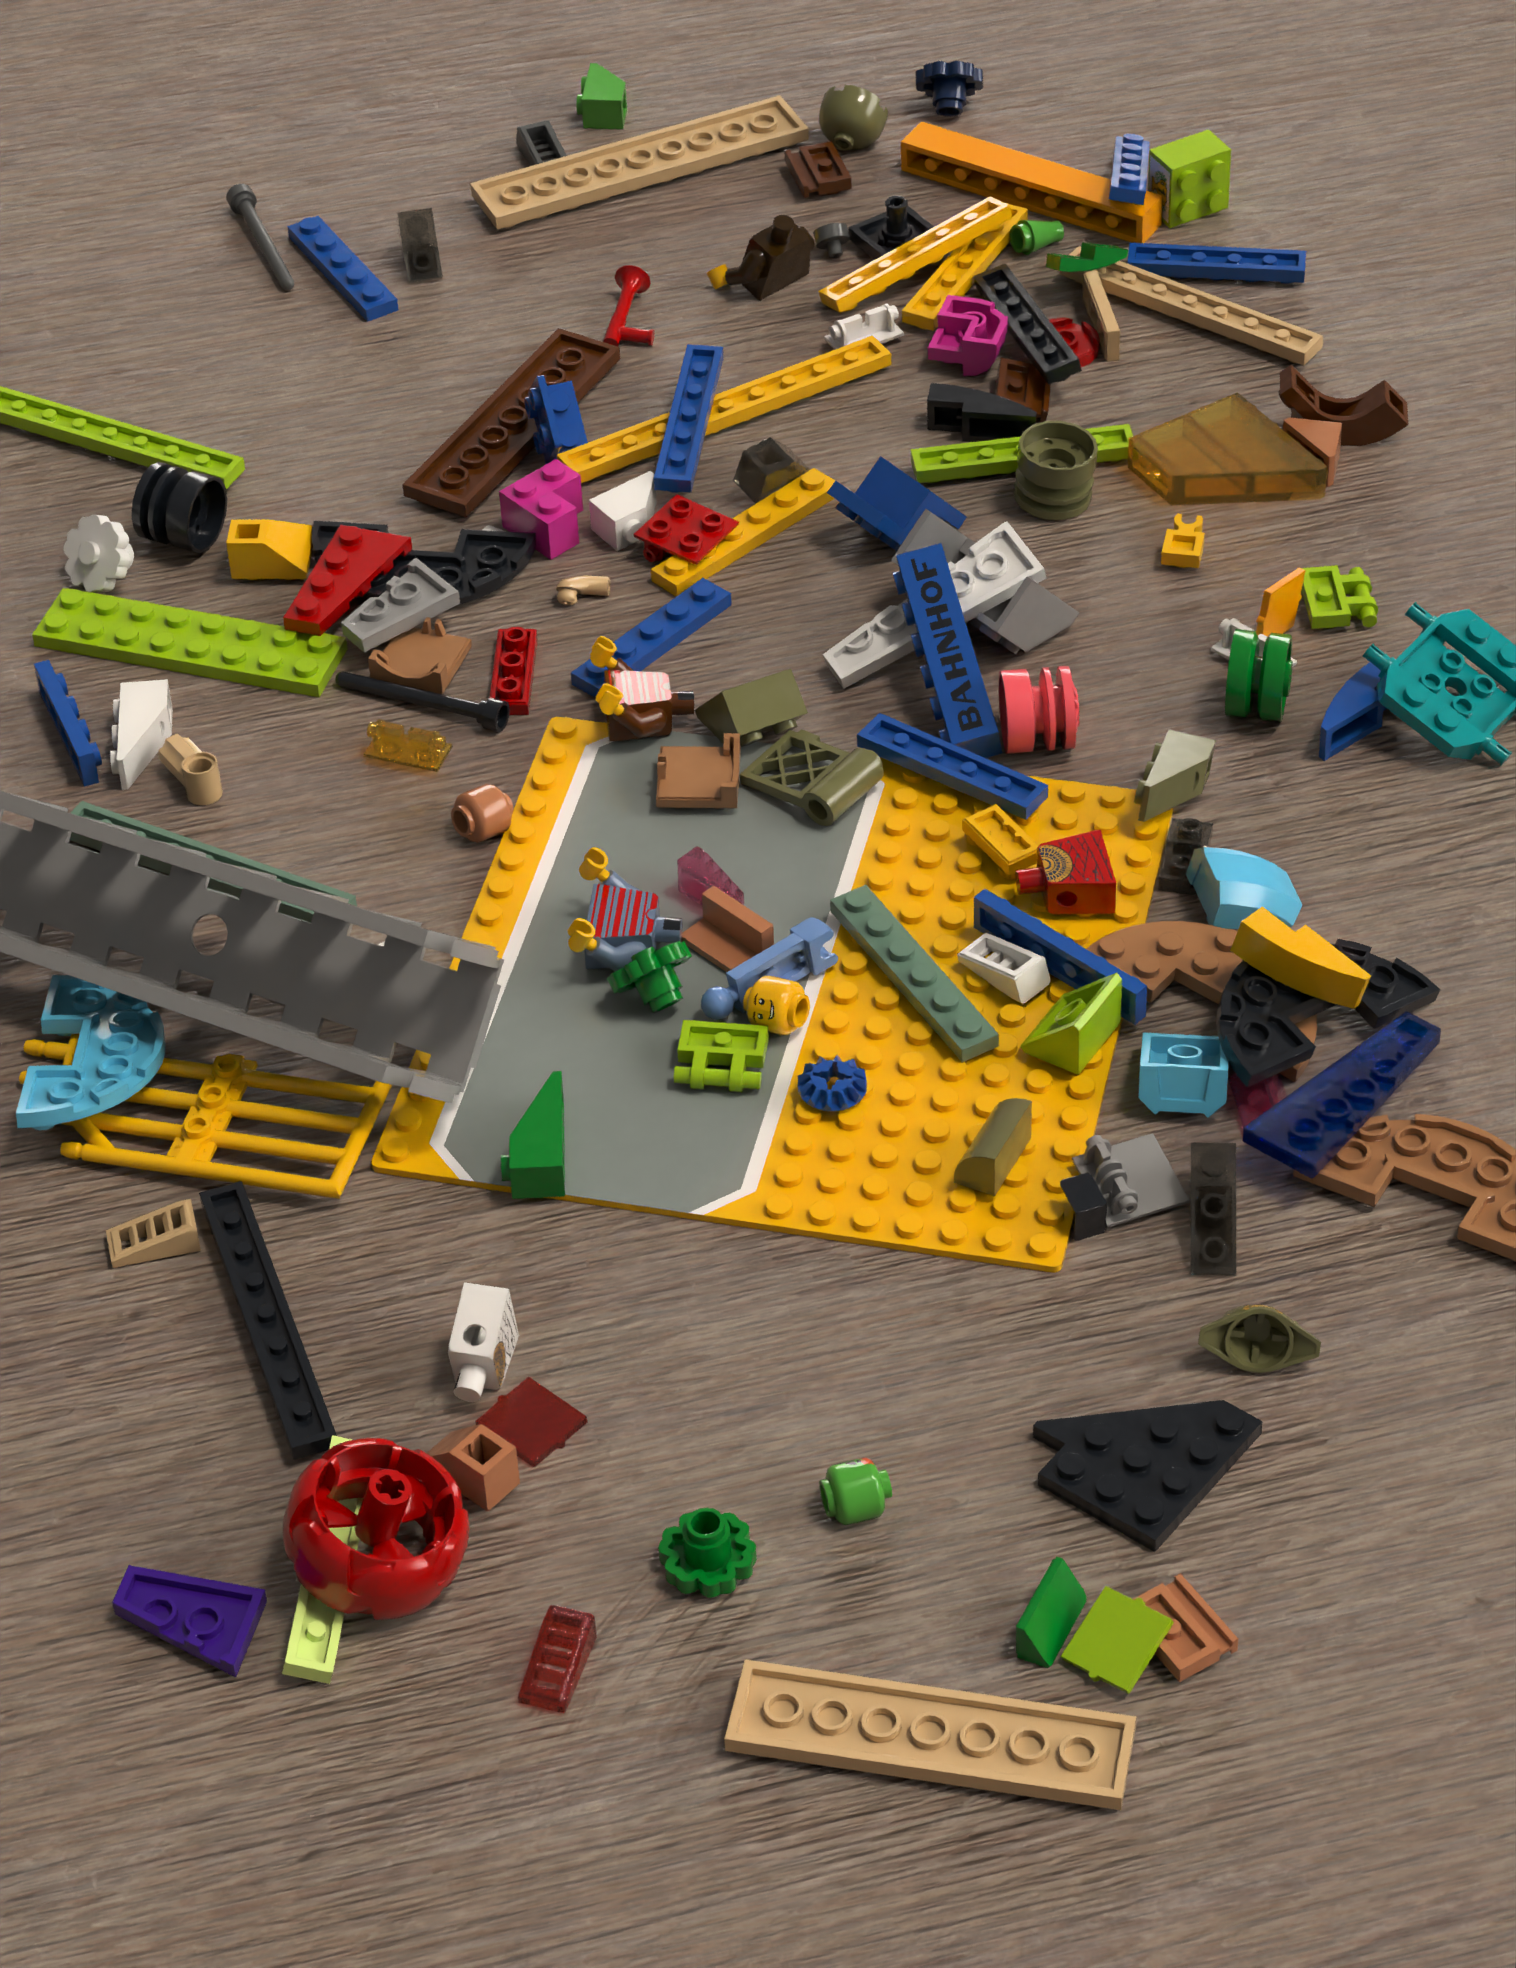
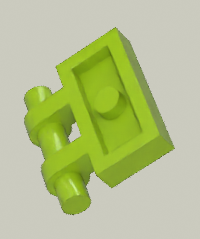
M1338 565L1301 568L1306 570L1301 591L1311 629L1350 626L1351 616H1356L1360 619L1364 627L1369 628L1376 625L1378 606L1374 597L1370 596L1372 585L1370 578L1364 574L1362 568L1354 567L1346 575H1340Z
M683 1020L677 1049L678 1062L692 1063V1066H675L674 1083L690 1084L691 1089L703 1090L705 1085L729 1087L730 1092H743L744 1088L760 1089L762 1073L746 1071V1067L764 1068L769 1039L768 1026ZM708 1064L731 1066L730 1070L707 1068Z

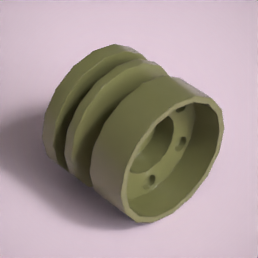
M1044 421L1026 429L1019 440L1018 468L1015 472L1016 481L1013 490L1015 501L1031 515L1047 520H1066L1079 516L1087 510L1092 500L1093 473L1096 469L1098 454L1096 439L1086 429L1077 424L1064 421Z

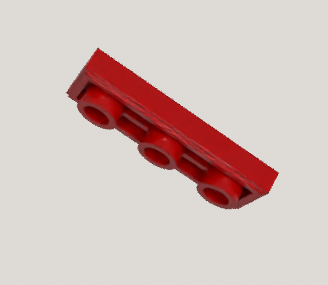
M521 627L498 629L490 698L507 701L510 707L509 715H529L538 641L537 629H524Z

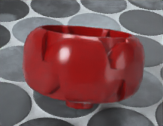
M362 1438L349 1440L333 1446L322 1455L321 1459L313 1460L306 1467L292 1489L283 1519L282 1530L286 1555L294 1563V1569L299 1582L310 1594L325 1605L343 1613L373 1615L374 1620H389L405 1617L424 1609L440 1595L444 1588L453 1582L468 1545L470 1526L468 1511L463 1509L461 1490L456 1480L442 1464L420 1449L413 1451L398 1446L391 1440L381 1438ZM363 1498L358 1515L338 1502L345 1499ZM415 1520L423 1528V1537L428 1544L422 1554L415 1557L401 1543L395 1540L401 1523ZM354 1526L357 1537L364 1544L374 1547L373 1553L366 1555L349 1547L338 1539L329 1528Z

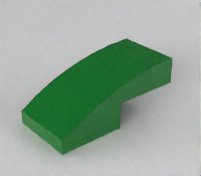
M1082 242L1080 256L1047 253L1046 267L1064 272L1095 270L1126 258L1128 249L1112 245Z

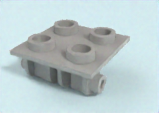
M1153 1133L1112 1146L1109 1140L1103 1139L1101 1135H1094L1086 1141L1087 1148L1085 1154L1072 1157L1079 1175L1089 1172L1107 1202V1228L1189 1203V1198Z

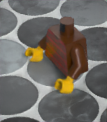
M604 636L598 637L592 646L590 660L597 667L603 668L606 666L608 670H604V684L595 699L599 703L601 711L606 714L609 741L669 735L672 733V715H694L693 691L671 692L669 677L666 673L634 671L621 658L615 660L612 657L617 648L610 639Z

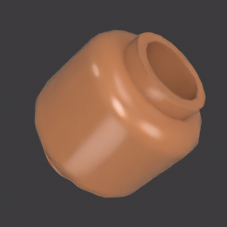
M484 784L457 796L454 808L451 811L453 826L458 834L470 841L477 843L485 841L509 829L512 820L513 803L510 797L495 785Z

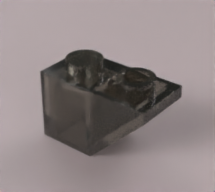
M432 208L397 212V228L407 281L416 282L442 278Z
M769 437L742 452L733 481L756 504L810 469L789 447Z

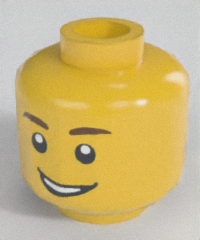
M763 976L755 982L753 987L751 986L747 989L743 999V1007L747 1011V1017L751 1025L768 1026V1030L771 1033L789 1035L806 1022L810 1010L809 997L805 995L803 987L798 982L774 976Z

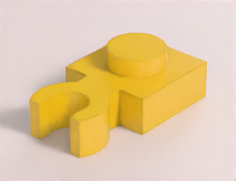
M1177 513L1175 515L1174 530L1167 529L1161 552L1162 565H1172L1180 568H1199L1205 533H1202V516L1197 515L1194 523L1186 524L1182 522V514Z

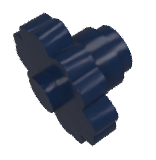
M936 61L925 64L923 69L916 71V90L925 92L926 96L933 97V106L936 107V113L940 116L953 117L962 114L963 107L966 105V96L975 95V91L983 89V70L974 68L972 63Z

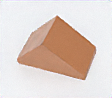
M1290 417L1283 422L1282 450L1326 487L1334 483L1340 455L1342 423Z

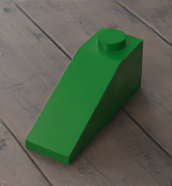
M553 1071L510 1134L509 1154L501 1155L502 1181L511 1182L512 1199L565 1196L562 1071Z

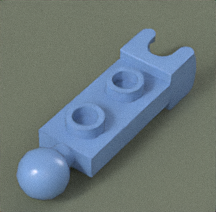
M810 917L790 929L791 935L726 972L729 987L715 986L709 988L702 995L701 1009L711 1019L720 1020L727 1018L733 1011V1006L742 1013L746 1012L743 1007L744 995L747 989L751 986L753 987L755 982L763 976H774L798 981L810 972L814 975L820 974L838 961L836 954L829 953L823 947V944L832 939L834 932L819 919Z

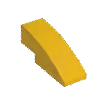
M1261 907L1241 921L1230 950L1249 965L1276 981L1302 993L1353 1009L1360 1004L1371 978L1370 974L1307 925H1304L1295 932L1264 907Z

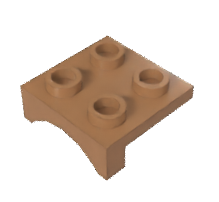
M426 617L422 629L413 627L411 630L390 639L383 652L381 650H373L368 658L370 678L443 694L471 649V639L446 634L440 619L436 620L435 630H432L430 617Z
M724 733L723 747L660 746L657 762L656 808H737L741 759L740 733Z

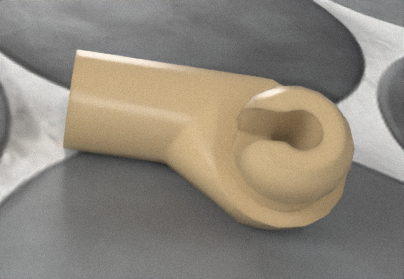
M582 575L562 579L556 587L558 591L557 601L563 605H574L578 599L577 594L609 596L610 577Z

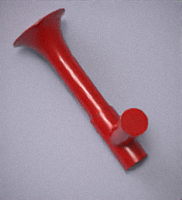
M633 265L622 266L615 273L616 283L622 290L603 342L614 346H619L620 340L653 345L654 329L645 330L625 327L635 294L648 290L651 283L650 277L640 267Z

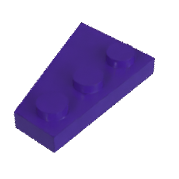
M128 1565L112 1604L115 1615L236 1678L266 1606L267 1597L265 1589Z

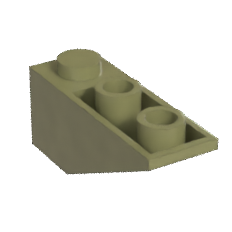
M1169 729L1163 744L1156 742L1152 760L1147 762L1143 780L1139 781L1134 803L1141 805L1138 821L1145 822L1202 794L1210 775L1216 740Z

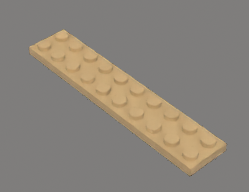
M779 95L470 183L471 195L496 229L510 228L518 223L532 219H541L549 214L566 209L572 210L580 205L598 200H607L615 195L629 191H638L643 187L660 182H669L674 178L688 174H697L705 169L719 165H728L750 156H760L771 150L791 147L796 143L809 140V128Z

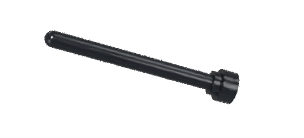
M339 672L335 677V681L340 687L476 718L477 722L482 724L484 729L503 731L509 719V704L507 701L489 698L487 701L482 700L480 703L348 672Z

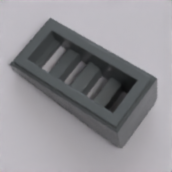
M549 120L517 127L516 144L530 166L567 156Z

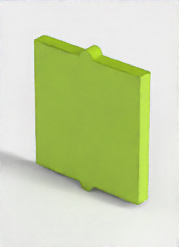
M1105 1586L1062 1653L1061 1658L1063 1661L1089 1673L1092 1681L1102 1680L1130 1694L1174 1622L1171 1618L1147 1607L1142 1598L1133 1600Z

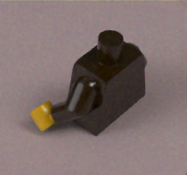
M778 215L774 218L773 225L751 237L739 267L728 269L726 264H723L708 271L707 275L714 289L728 284L731 286L742 284L755 298L761 301L809 274L810 251L814 248L815 242L806 228L797 226L791 217Z

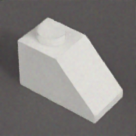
M651 471L589 500L591 530L616 551L640 541L634 537V533L654 515L657 503L656 490H654L655 474Z

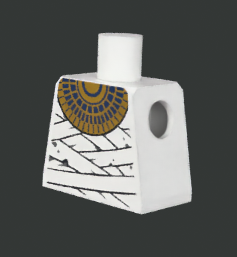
M464 1282L448 1346V1355L456 1382L453 1392L461 1400L477 1402L481 1398L483 1389L497 1390L502 1387L519 1337L509 1289Z

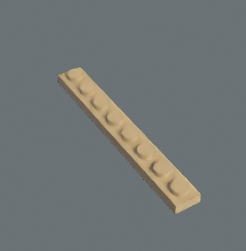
M1078 246L1069 255L1080 256L1081 246ZM1122 261L1097 269L1104 290L1108 294L1116 295L1137 305L1164 313L1169 317H1175L1194 324L1199 328L1226 336L1228 339L1245 343L1258 350L1285 358L1290 362L1305 365L1323 347V335ZM1060 271V275L1073 279L1078 283H1083L1084 271Z

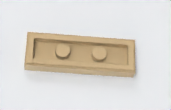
M1097 269L1084 271L1082 300L1092 327L1097 330L1100 337V348L1104 359L1107 362L1119 360L1120 329Z

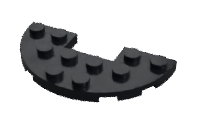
M314 520L312 545L316 563L318 562L340 525L355 526L388 533V525ZM461 529L455 552L411 550L406 556L399 555L393 560L394 567L386 575H377L370 582L371 589L363 596H357L354 599L365 602L371 597H379L387 590L386 583L394 576L401 578L408 572L407 564L416 557L458 590L460 604L476 600L501 588L522 571L535 551L536 534Z
M1337 939L1335 944H1331L1371 975L1360 1004L1354 1009L1373 1029L1436 1001L1440 989L1426 976L1402 960L1396 958L1392 963L1371 954L1372 947L1352 941ZM1243 960L1232 972L1218 1005L1217 1031L1222 1050L1236 1075L1246 1087H1249L1310 1059L1316 1046L1295 1024L1338 1004L1324 1001L1291 988L1257 970Z

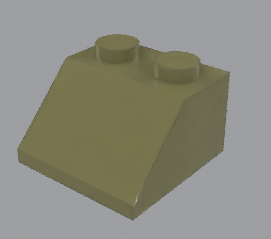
M791 668L721 691L695 710L697 718L723 744L724 733H740L741 747L763 739V732L773 729L775 735H779L798 727L796 720L808 713Z

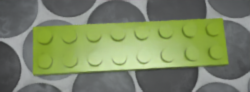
M69 588L61 590L32 634L35 647L319 698L348 650L346 637L327 633L318 636L285 630L284 626L254 620L239 619Z

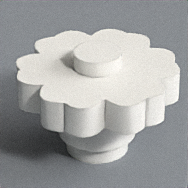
M103 515L82 517L79 521L78 529L69 530L67 541L63 548L65 555L69 557L65 565L67 574L74 585L84 586L87 592L102 593L113 590L116 579L125 578L127 570L131 567L134 560L133 548L129 544V537L124 532L123 526L117 522H110L109 518Z

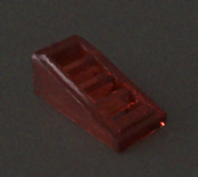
M556 1605L549 1606L518 1695L519 1703L566 1713L597 1638L595 1617L592 1614ZM553 1646L572 1650V1653L553 1649ZM547 1664L551 1666L566 1669V1672L545 1667V1665ZM539 1681L561 1685L560 1690L538 1686L537 1684Z

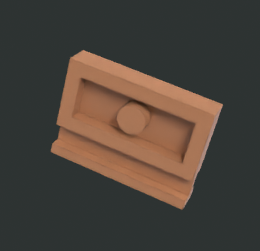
M1181 1573L1176 1575L1174 1581L1165 1586L1161 1583L1133 1598V1600L1142 1598L1147 1607L1173 1620L1174 1624L1158 1647L1155 1655L1179 1682L1220 1661V1656L1229 1651L1232 1654L1238 1651L1237 1636Z

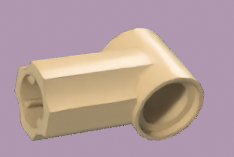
M178 733L166 738L164 745L158 750L159 759L185 787L188 800L196 805H209L218 801L222 796L223 790L216 757L211 753L202 752L188 737L183 738Z

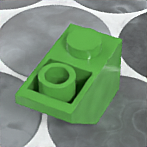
M590 63L587 76H582L581 94L577 95V115L583 116V128L623 129L627 115L626 82L597 63Z

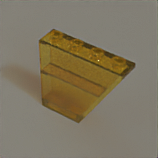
M1238 392L1129 438L1128 469L1171 506L1316 500L1325 497L1326 479L1328 477L1327 466Z

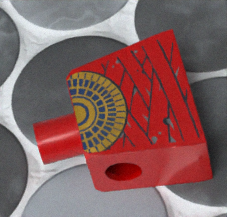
M1094 830L1042 843L1037 847V868L1020 869L1015 872L1018 894L1042 892L1046 910L1051 914L1115 913L1116 880L1101 830Z

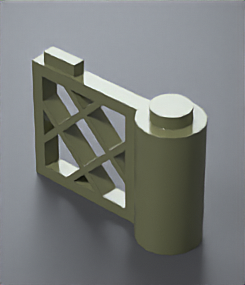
M801 729L798 733L789 730L740 773L741 784L804 808L808 816L819 825L830 826L882 779L884 770L880 757L872 750L859 747L849 753L820 741V736ZM792 746L806 751L782 756ZM833 761L830 765L813 768L812 765L814 762ZM808 764L809 769L785 773L784 768ZM780 769L779 775L759 776L763 772ZM811 781L800 792L787 787V785Z

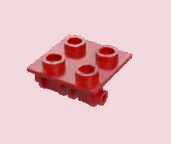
M676 494L634 533V537L644 541L645 550L643 555L650 562L662 560L665 553L668 552L697 565L739 525V521Z

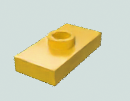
M997 804L962 819V830L1008 876L1014 874L1016 870L1025 869L1037 863V847L1039 845Z

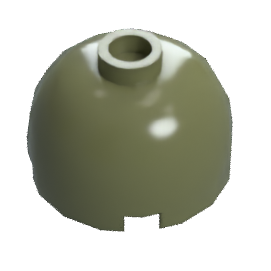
M845 85L843 90L834 91L836 86L831 87L824 94L819 112V124L824 136L841 150L868 148L880 137L888 118L887 108L883 111L879 106L881 99L864 88Z

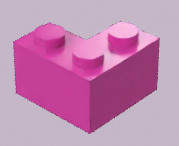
M555 459L499 491L502 527L509 532L535 533V550L550 560L579 544L577 514L583 511L581 476L559 460Z

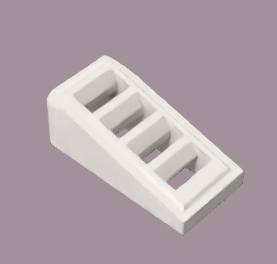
M989 933L983 934L957 954L960 963L1010 998L1023 1004L1050 984L1045 957ZM990 952H994V953H992L990 956H988L987 958H984V957H985L986 955H988Z

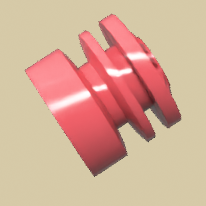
M1069 666L1057 667L1056 685L1052 683L1049 667L1041 668L1038 686H1032L1027 669L1000 671L998 679L999 713L1005 754L1032 752L1035 744V734H1042L1047 751H1053L1056 745V732H1059L1063 750L1074 749L1076 732L1079 726V702L1077 689L1072 681Z

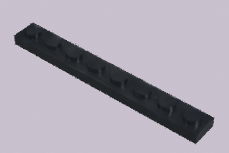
M242 1181L200 1192V1201L292 1457L296 1460L329 1450L332 1435L337 1436L244 1185Z

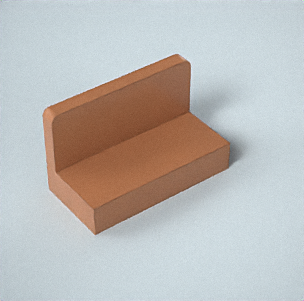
M713 885L702 893L703 918L682 933L681 942L685 941L689 948L725 972H728L774 945V929L772 923Z

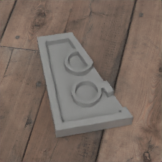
M415 557L407 564L408 572L401 578L396 576L391 578L386 583L387 590L379 597L367 599L341 622L343 635L363 652H366L403 632L411 630L413 627L423 623L426 617L431 619L460 604L458 590Z

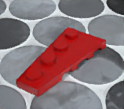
M340 525L283 617L285 630L321 636L350 609L349 602L353 598L363 596L371 589L370 582L377 575H386L394 567L393 560L399 555L406 556L412 550L411 537L367 530L355 526Z

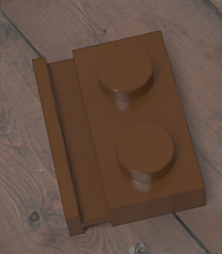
M832 141L799 147V152L791 153L790 149L784 150L785 163L804 198H808L809 193L816 191L818 195H831L839 191L852 189L851 176Z
M1001 357L997 372L995 395L1017 402L1035 411L1036 417L1040 418V422L1046 421L1051 384H1047L1033 364Z

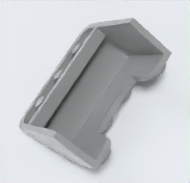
M925 509L891 561L898 565L896 555L942 543L947 563L951 561L955 564L970 553L969 547L974 545L975 542ZM1027 576L1012 598L984 613L980 612L970 624L1014 654H1017L1020 648L1025 652H1029L1070 627L1079 615V612Z

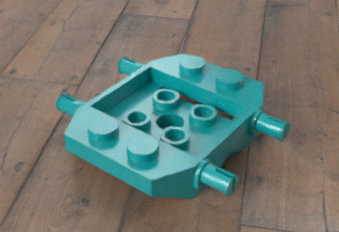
M1414 602L1405 613V616L1423 628L1420 636L1396 659L1394 657L1390 658L1376 647L1374 643L1363 654V658H1366L1381 670L1378 675L1381 679L1377 684L1379 702L1448 757L1471 760L1476 754L1479 755L1484 751L1502 766L1512 752L1493 739V735L1516 714V645L1470 609L1445 613L1437 617L1432 616L1419 606L1417 602ZM1447 642L1457 651L1447 649L1444 644ZM1462 655H1464L1467 659H1469L1472 663H1474L1488 675L1479 674L1476 670H1474L1467 663H1465L1464 657ZM1495 681L1507 689L1506 693L1496 687ZM1448 686L1456 689L1460 695L1454 696L1450 694L1445 687Z

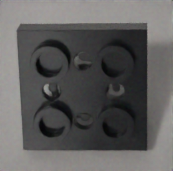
M903 196L887 198L885 201L886 212L848 227L850 240L874 260L934 228L932 224L908 206V200Z

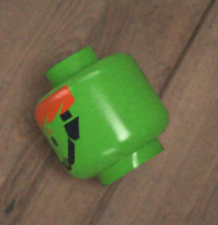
M859 1458L831 1465L827 1469L825 1479L819 1481L820 1495L827 1516H835L836 1520L843 1525L880 1517L885 1509V1499L892 1497V1487L887 1471L885 1469L878 1471L874 1462L868 1458Z

